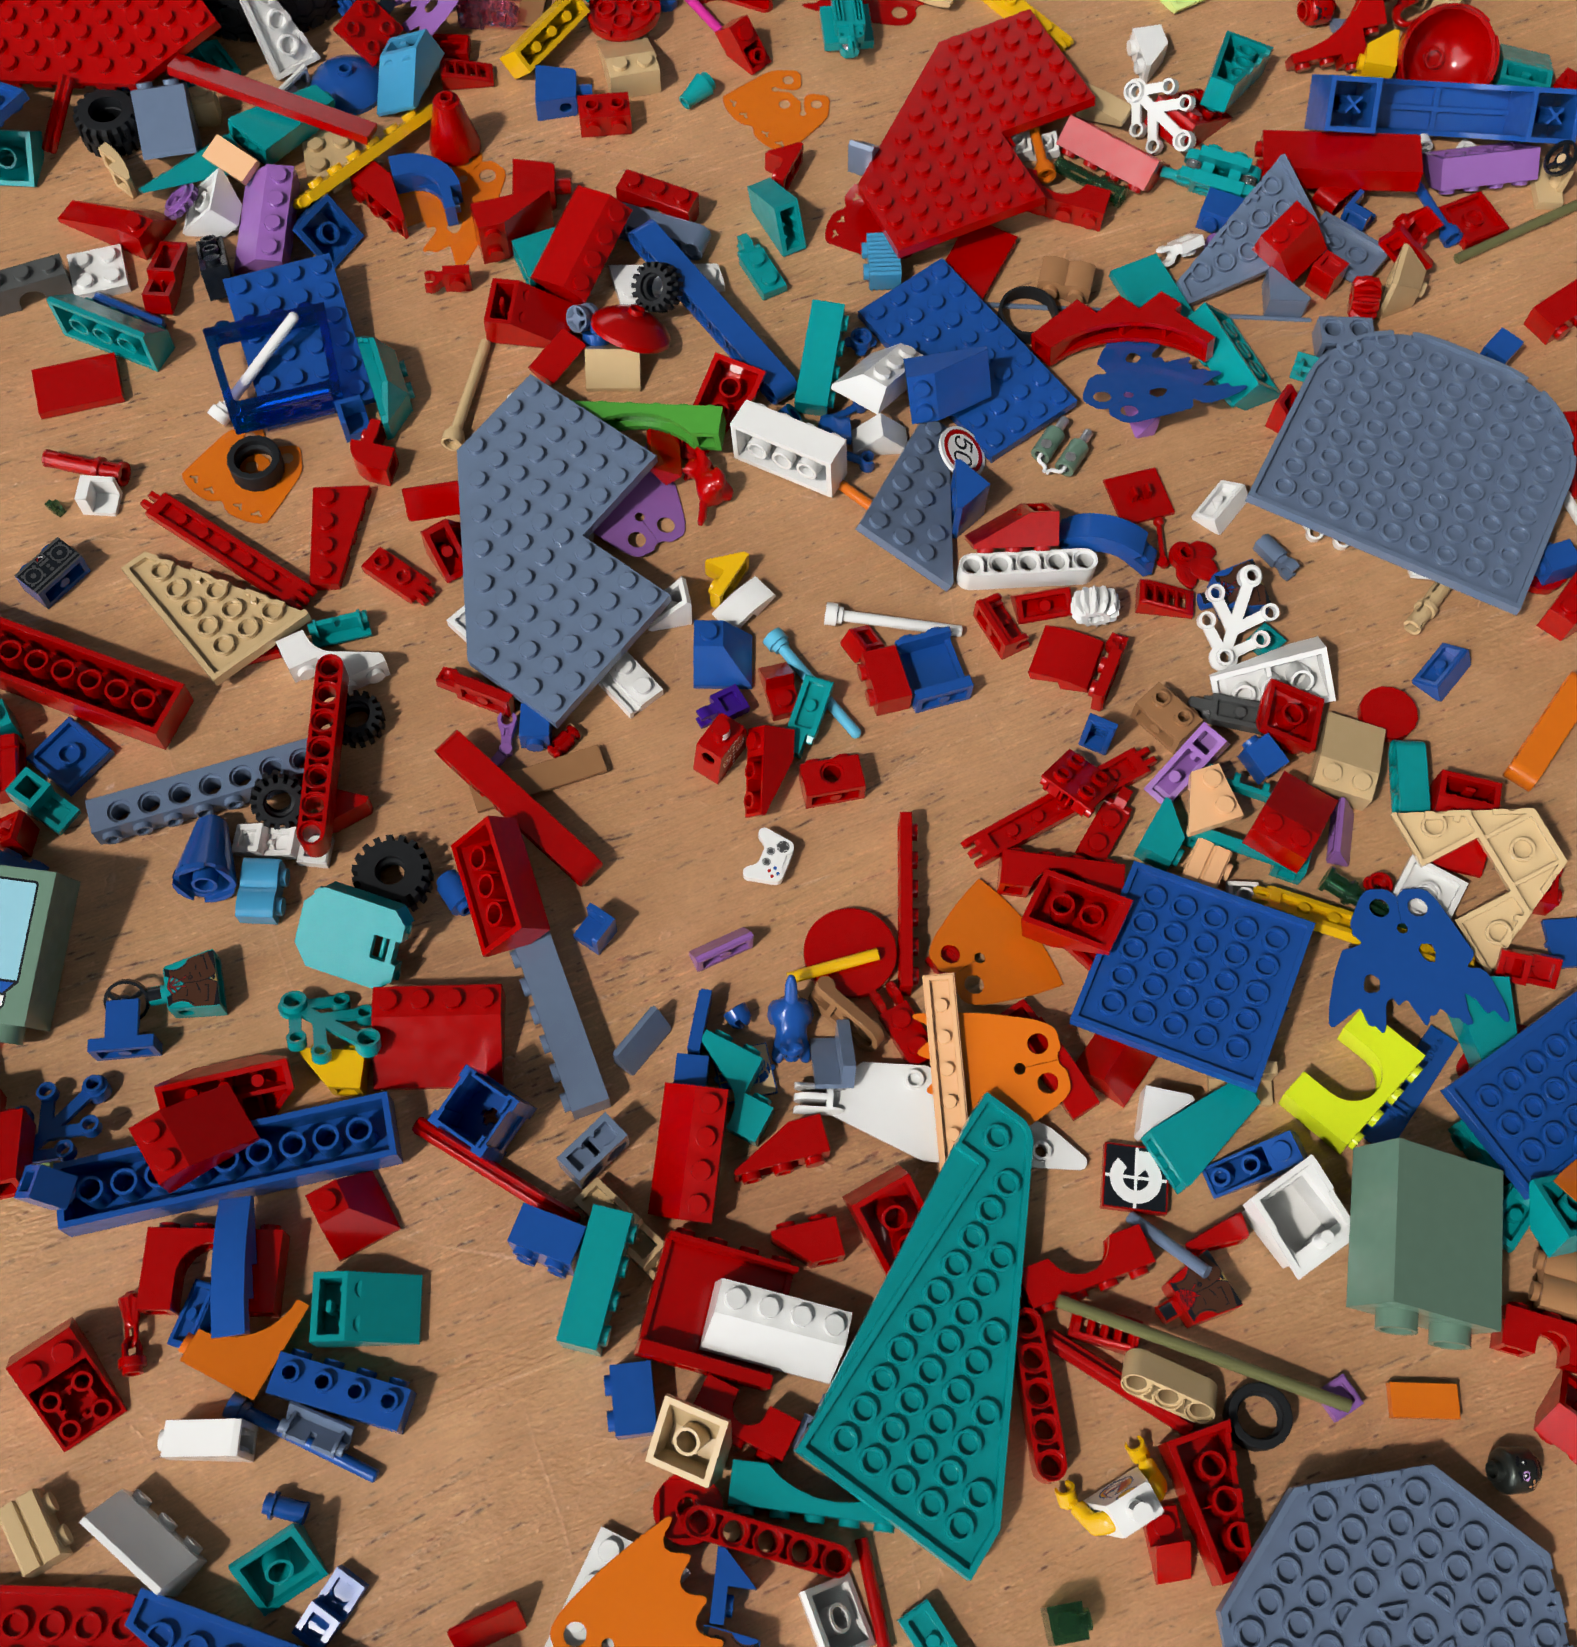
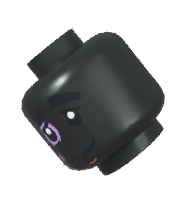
M1521 1446L1498 1447L1492 1450L1485 1466L1488 1479L1500 1493L1522 1494L1534 1491L1542 1477V1467L1538 1458L1526 1447Z

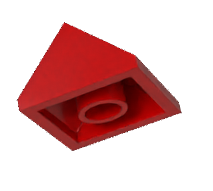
M1095 1034L1075 1064L1090 1086L1124 1108L1157 1056Z

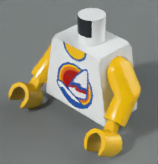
M1139 1435L1137 1436L1140 1442L1139 1447L1131 1449L1127 1442L1124 1444L1131 1461L1139 1464L1138 1467L1133 1468L1083 1501H1078L1075 1485L1070 1480L1064 1481L1068 1492L1061 1493L1057 1488H1054L1060 1508L1065 1510L1072 1509V1515L1094 1536L1108 1535L1123 1539L1164 1513L1160 1502L1164 1500L1167 1482L1153 1458H1149L1150 1451L1144 1439Z

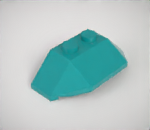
M359 336L356 338L387 440H391L413 411L410 399L415 398L411 382L405 383L404 377H408L404 360L398 361L395 350L375 337Z

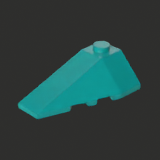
M230 133L221 136L239 148ZM210 143L202 147L197 153H194L193 156L182 160L173 166L172 169L163 172L138 188L140 193L205 180L218 169V167L202 156Z

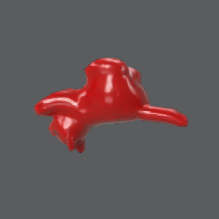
M697 446L694 449L696 458L689 459L685 467L682 468V474H685L683 477L685 481L693 479L696 482L697 495L700 500L697 523L698 526H702L707 519L708 507L718 506L724 501H730L733 497V488L726 481L723 472L717 466L714 468L708 457Z

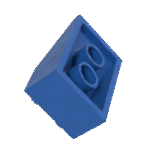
M987 346L904 359L912 424L944 419L992 397Z

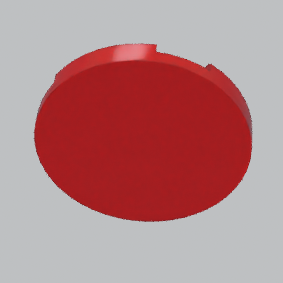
M590 0L588 7L590 12L587 14V19L591 30L602 39L614 42L634 40L647 34L658 23L661 16L660 0Z
M855 908L834 910L819 918L810 928L804 942V965L808 967L877 948L880 960L823 975L832 978L835 982V988L846 998H865L873 990L879 991L890 979L897 957L895 939L887 925L872 913ZM821 976L816 977V978H812L811 980L813 981L814 984H816L817 980H818Z

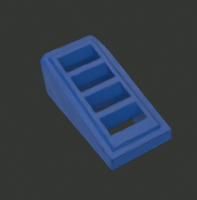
M1090 713L1078 744L1099 754L1106 755L1118 724Z

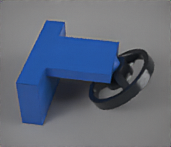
M121 979L114 982L104 995L103 1002L106 1010L104 1038L88 1039L87 1052L97 1061L162 1056L163 1043L154 1033L139 1035L140 1019L146 1015L150 1008L147 988L140 982L132 979ZM120 984H131L140 989L134 994L124 992L118 995L110 992L115 986ZM144 994L146 1007L140 1015L141 1000L138 997Z

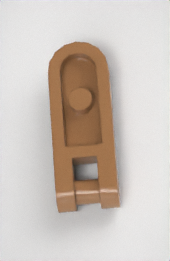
M821 976L817 980L815 989L811 991L808 997V1001H810L813 1008L835 1026L836 1020L849 1019L852 1041L866 1051L876 1050L884 1042L885 1038L881 1025L860 1010L853 1001L840 993L835 988V982L832 978Z

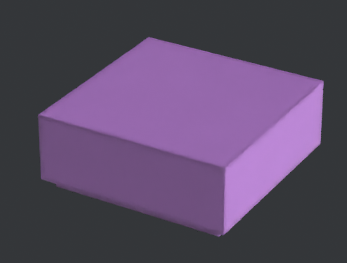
M1344 1373L1321 1387V1389L1351 1399L1352 1407L1349 1413L1364 1404ZM1322 1404L1334 1423L1349 1414Z

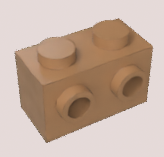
M1160 682L1135 703L1130 715L1131 718L1172 754H1175L1203 722V719L1193 707L1187 706L1171 688L1165 687Z

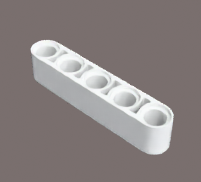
M1088 548L970 553L960 559L956 581L965 590L1084 585L1092 580L1098 563V557L1093 550ZM994 569H999L1003 572H997Z

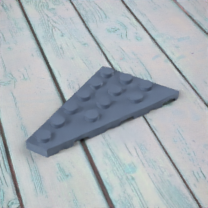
M1286 154L1280 155L1274 165L1266 172L1260 182L1252 189L1242 204L1177 281L1176 285L1190 306L1266 274L1270 266L1252 249L1259 237L1296 201L1317 219L1326 246L1328 247L1330 244Z

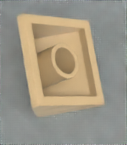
M613 344L586 346V392H641V353L625 350Z

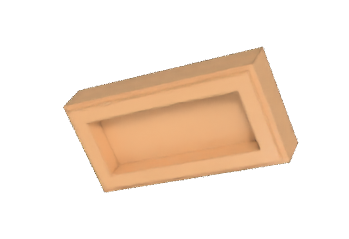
M216 134L202 155L207 161L222 169L245 186L261 165L255 158Z

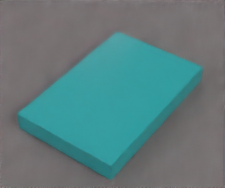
M1157 254L1110 271L1109 278L1121 297L1134 303L1138 308L1162 291L1182 304V316L1188 318L1194 312Z

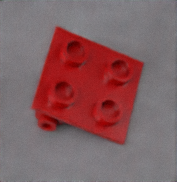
M1071 749L1066 751L1041 775L1042 779L1040 781V784L1043 785V790L1055 798L1058 796V801H1061L1067 795L1068 799L1064 804L1068 807L1074 800L1070 808L1078 813L1079 816H1086L1087 818L1091 817L1096 809L1095 807L1118 784L1107 773L1099 770L1085 760L1083 756Z

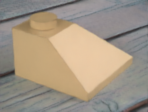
M1403 244L1387 278L1376 316L1378 319H1383L1411 308L1416 298H1422L1428 282L1423 281L1426 269L1409 244Z

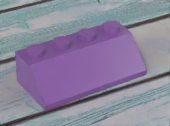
M1512 141L1422 152L1423 171L1429 188L1439 190V194H1454L1455 189L1462 188L1463 191L1467 192L1478 191L1479 186H1487L1490 189L1503 188V183H1511L1513 186L1527 185L1528 180L1538 179L1541 147Z
M266 164L255 172L245 186L234 264L235 274H246L290 263L294 237L292 229L295 225L297 210L293 207V200L299 196L300 182L294 166Z

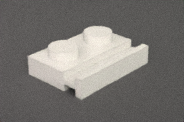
M628 652L618 660L598 683L630 719L639 710H644L664 695L662 687Z

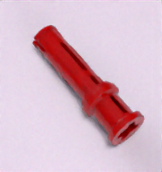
M46 449L42 454L43 466L47 468L91 476L114 477L120 487H125L130 480L131 468L129 463L125 461L116 463L108 461L105 457L101 456L91 459Z

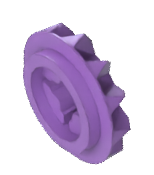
M193 183L179 186L166 201L165 216L171 220L181 218L194 205L193 203L198 197L199 189Z

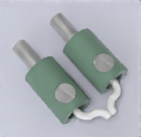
M1061 416L1055 426L1050 425L1046 428L1031 450V455L1043 467V473L1049 475V473L1054 472L1068 477L1072 476L1089 451L1087 443L1092 437L1093 432L1090 429H1085L1079 439L1073 438L1055 463V468L1047 470L1045 463L1049 462L1065 438L1063 430L1068 424L1069 419Z

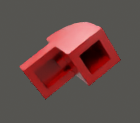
M371 418L367 429L364 428L361 433V441L351 439V454L358 473L365 480L391 486L399 465L394 447L383 445L386 435L382 421Z

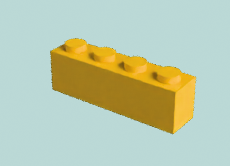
M556 0L499 59L514 79L529 74L535 68V65H538L590 10L583 0Z

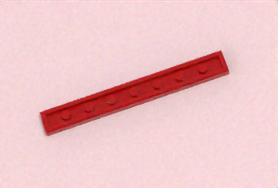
M180 53L167 65V74L365 145L370 142L377 132V123Z

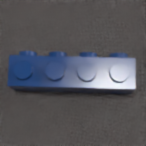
M293 1348L291 1354L280 1351L265 1393L276 1398L307 1405L313 1409L403 1435L417 1394L408 1388L410 1382L395 1377H390L389 1382L376 1379L378 1373L360 1367L357 1368L356 1373L344 1370L345 1363L330 1358H325L324 1363L311 1360L313 1354Z

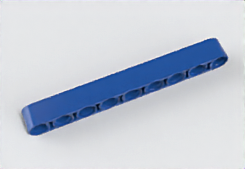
M653 219L646 221L628 233V239L632 247L645 262H664L677 268L676 273H680L682 276L678 281L684 284V287H679V291H683V296H677V298L728 356L766 371L759 390L770 403L777 405L796 392L797 381L791 372Z

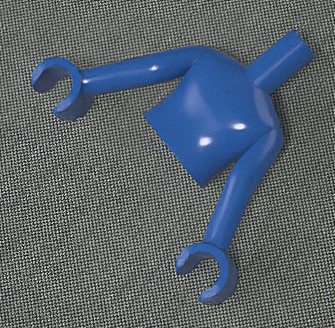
M853 401L851 406L839 412L821 416L817 428L829 433H836L846 439V444L851 445L850 417L847 416L854 412L862 414L867 409ZM847 451V460L859 464L862 472L870 473L874 470L875 463L867 462L874 459L872 451H864L861 455Z

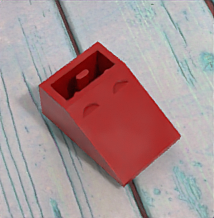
M1200 88L1183 90L1174 95H1158L1155 102L1177 99L1184 94L1195 98L1196 105L1192 111L1186 112L1179 109L1165 112L1182 130H1189L1195 134L1196 144L1194 148L1229 123L1233 118L1226 111L1224 113L1219 111L1213 112L1201 105L1200 102L1204 90ZM1188 98L1184 102L1185 108L1189 105ZM1146 117L1143 123H1145L1148 126V120ZM1158 122L1159 136L1173 146V136ZM1188 137L1184 141L1185 146H1187L1189 142Z
M492 278L483 321L487 340L491 343L545 348L562 328L571 333V329L567 325L566 313L568 308L575 304L519 280Z
M1049 502L1021 503L966 534L965 540L973 549H977V553H993L994 548H1005L1006 552H1021L1022 547H1033L1035 551L1051 550V546H1059L1060 511Z
M1442 769L1430 784V811L1500 809L1503 783ZM1475 839L1431 863L1444 870L1480 878L1487 855L1478 840Z
M73 1317L18 1351L8 1360L6 1370L64 1453L127 1411L124 1402L94 1348Z

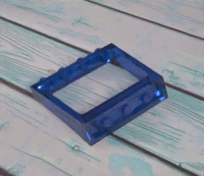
M302 302L294 309L284 310L282 308H275L267 315L257 317L254 314H248L240 321L230 323L221 320L213 327L202 329L225 404L237 435L337 412L334 401L344 399L324 302L316 304ZM290 312H296L299 316V320L292 330L316 324L320 326L329 371L328 380L240 401L234 400L219 353V348L222 345L274 334Z

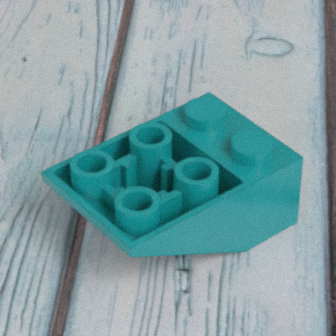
M1500 44L1499 63L1492 85L1551 88L1554 70L1550 55Z
M360 1271L314 1272L309 1342L317 1348L420 1345L423 1275Z

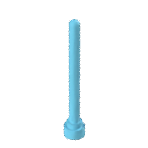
M781 628L772 630L764 638L763 644L769 651L780 654L802 680H804L806 674L814 676L789 647L788 636ZM831 696L827 709L852 738H859L862 733L861 729Z

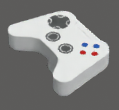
M764 827L758 833V838L764 846L760 860L756 864L743 869V878L751 882L779 885L782 883L792 859L794 844L790 840Z

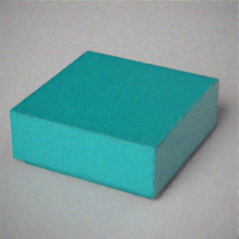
M1264 622L1255 632L1260 630L1266 631L1270 635V643L1262 649L1255 648L1252 651L1259 656L1284 646L1287 640ZM1257 635L1256 641L1260 645H1263L1264 638L1261 635Z

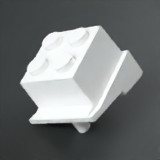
M1313 1154L1243 1204L1245 1210L1242 1212L1244 1219L1283 1269L1289 1266L1298 1280L1349 1243L1350 1216L1334 1192V1186Z

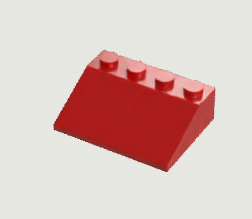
M502 984L373 987L371 1027L380 1033L382 1044L378 1054L372 1057L374 1091L453 1089L461 1078L459 1074L466 1064L487 1073L504 1086L506 995Z

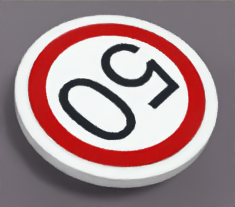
M959 426L949 427L942 432L939 438V451L946 466L953 472L955 459H961L980 474L985 465V455L975 440V436L967 429Z

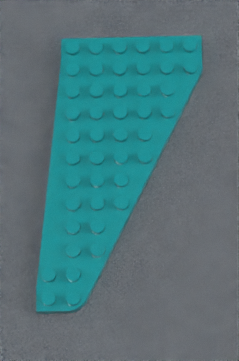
M988 1092L981 1097L966 1120L813 1420L793 1449V1451L967 1581L972 1580L1001 1529L1034 1144L1032 1131L1028 1123Z

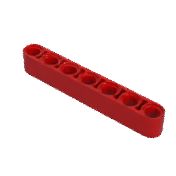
M334 654L322 656L316 664L297 824V838L306 854L315 858L325 855L330 850L332 842L349 676L344 663L339 656ZM332 671H337V673L333 675H328ZM334 697L332 701L324 702L326 699ZM327 724H332V726L328 729H321L323 726ZM322 752H329L324 757H318V755ZM326 779L323 784L314 785L318 780ZM317 807H323V809L320 812L315 814L311 813L313 809ZM320 835V838L315 842H308L312 836Z
M455 730L434 750L442 761L468 785H472V788L482 797H487L494 805L493 807L503 817L517 818L521 833L580 887H583L603 867V863L595 854L461 732Z

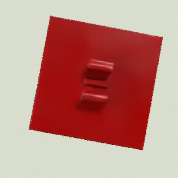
M1155 467L1103 480V484L1119 518L1138 524L1154 520L1158 516L1166 517L1175 514Z

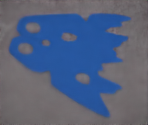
M1125 341L1107 343L1097 362V365L1106 374H1097L1088 380L1083 392V400L1097 409H1109L1110 415L1122 422L1134 423L1191 409L1194 405L1193 399L1203 403L1222 400L1243 391L1247 386L1232 387L1229 383L1215 386L1203 385L1222 373L1215 370L1192 369V365L1189 364L1190 357L1164 362L1162 357L1153 358L1152 354L1159 348L1160 344ZM1130 353H1136L1141 357L1136 363L1126 361V357ZM1152 389H1167L1166 393L1159 397L1149 394ZM1097 392H1106L1110 394L1111 399L1107 402H1099L1093 398V395ZM1131 392L1133 397L1127 398L1124 396V393ZM1124 406H1133L1138 409V413L1134 416H1126L1121 413L1120 409Z
M1370 889L1363 892L1357 902L1350 922L1352 934L1361 944L1342 950L1329 1003V1025L1331 1027L1337 1026L1357 1009H1361L1367 1023L1372 1027H1377L1384 1033L1386 1030V1006L1390 999H1394L1398 1005H1401L1406 1000L1409 1001L1425 1025L1429 1024L1430 1016L1437 1015L1440 1009L1445 1011L1451 1018H1459L1463 1023L1472 1025L1473 1020L1468 1010L1465 994L1476 999L1487 1013L1496 1011L1505 1022L1510 1021L1504 1000L1491 977L1481 968L1468 967L1474 956L1472 948L1442 906L1428 891L1424 889H1403L1397 898L1385 889ZM1415 898L1424 901L1427 905L1426 914L1423 916L1413 915L1408 909L1409 901ZM1375 899L1385 901L1389 906V913L1384 917L1374 915L1370 910V903ZM1398 924H1405L1408 931L1404 934L1400 933L1397 930ZM1421 944H1431L1436 952L1435 962H1429L1422 956L1419 951ZM1371 974L1380 980L1379 991L1368 993L1364 990V981L1367 975Z

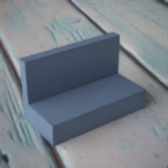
M849 1019L836 1020L835 1038H810L809 1040L815 1089L854 1088L856 1060Z

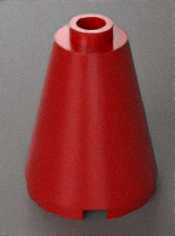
M445 90L437 93L433 98L429 147L434 158L436 157L448 166L453 167L470 163L469 159L474 155L477 157L481 150V140L459 96L455 92Z

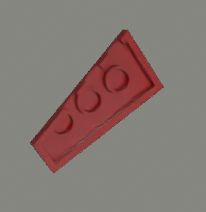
M370 485L313 488L309 584L317 591L341 590L351 559L350 552L352 546L356 543L358 537L357 530L360 521H363L367 499H370L372 492Z

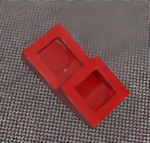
M1501 948L1494 976L1510 977V983L1524 986L1528 983L1555 989L1563 959L1543 953Z

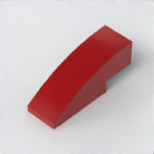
M160 241L147 268L149 280L142 292L146 312L173 315L184 280L188 252L186 242Z

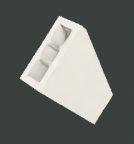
M238 1418L166 1420L165 1428L161 1429L158 1436V1450L161 1451L160 1457L168 1460L254 1462L258 1426Z

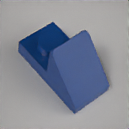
M718 1546L709 1624L724 1625L725 1618H732L734 1595L727 1594L728 1587L757 1590V1588L725 1547Z

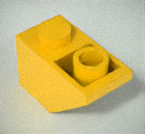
M346 1045L343 1046V1049H331L332 1059L323 1065L313 1062L311 1048H305L300 1051V1055L333 1095L366 1096L371 1059L364 1058L358 1054L355 1046Z

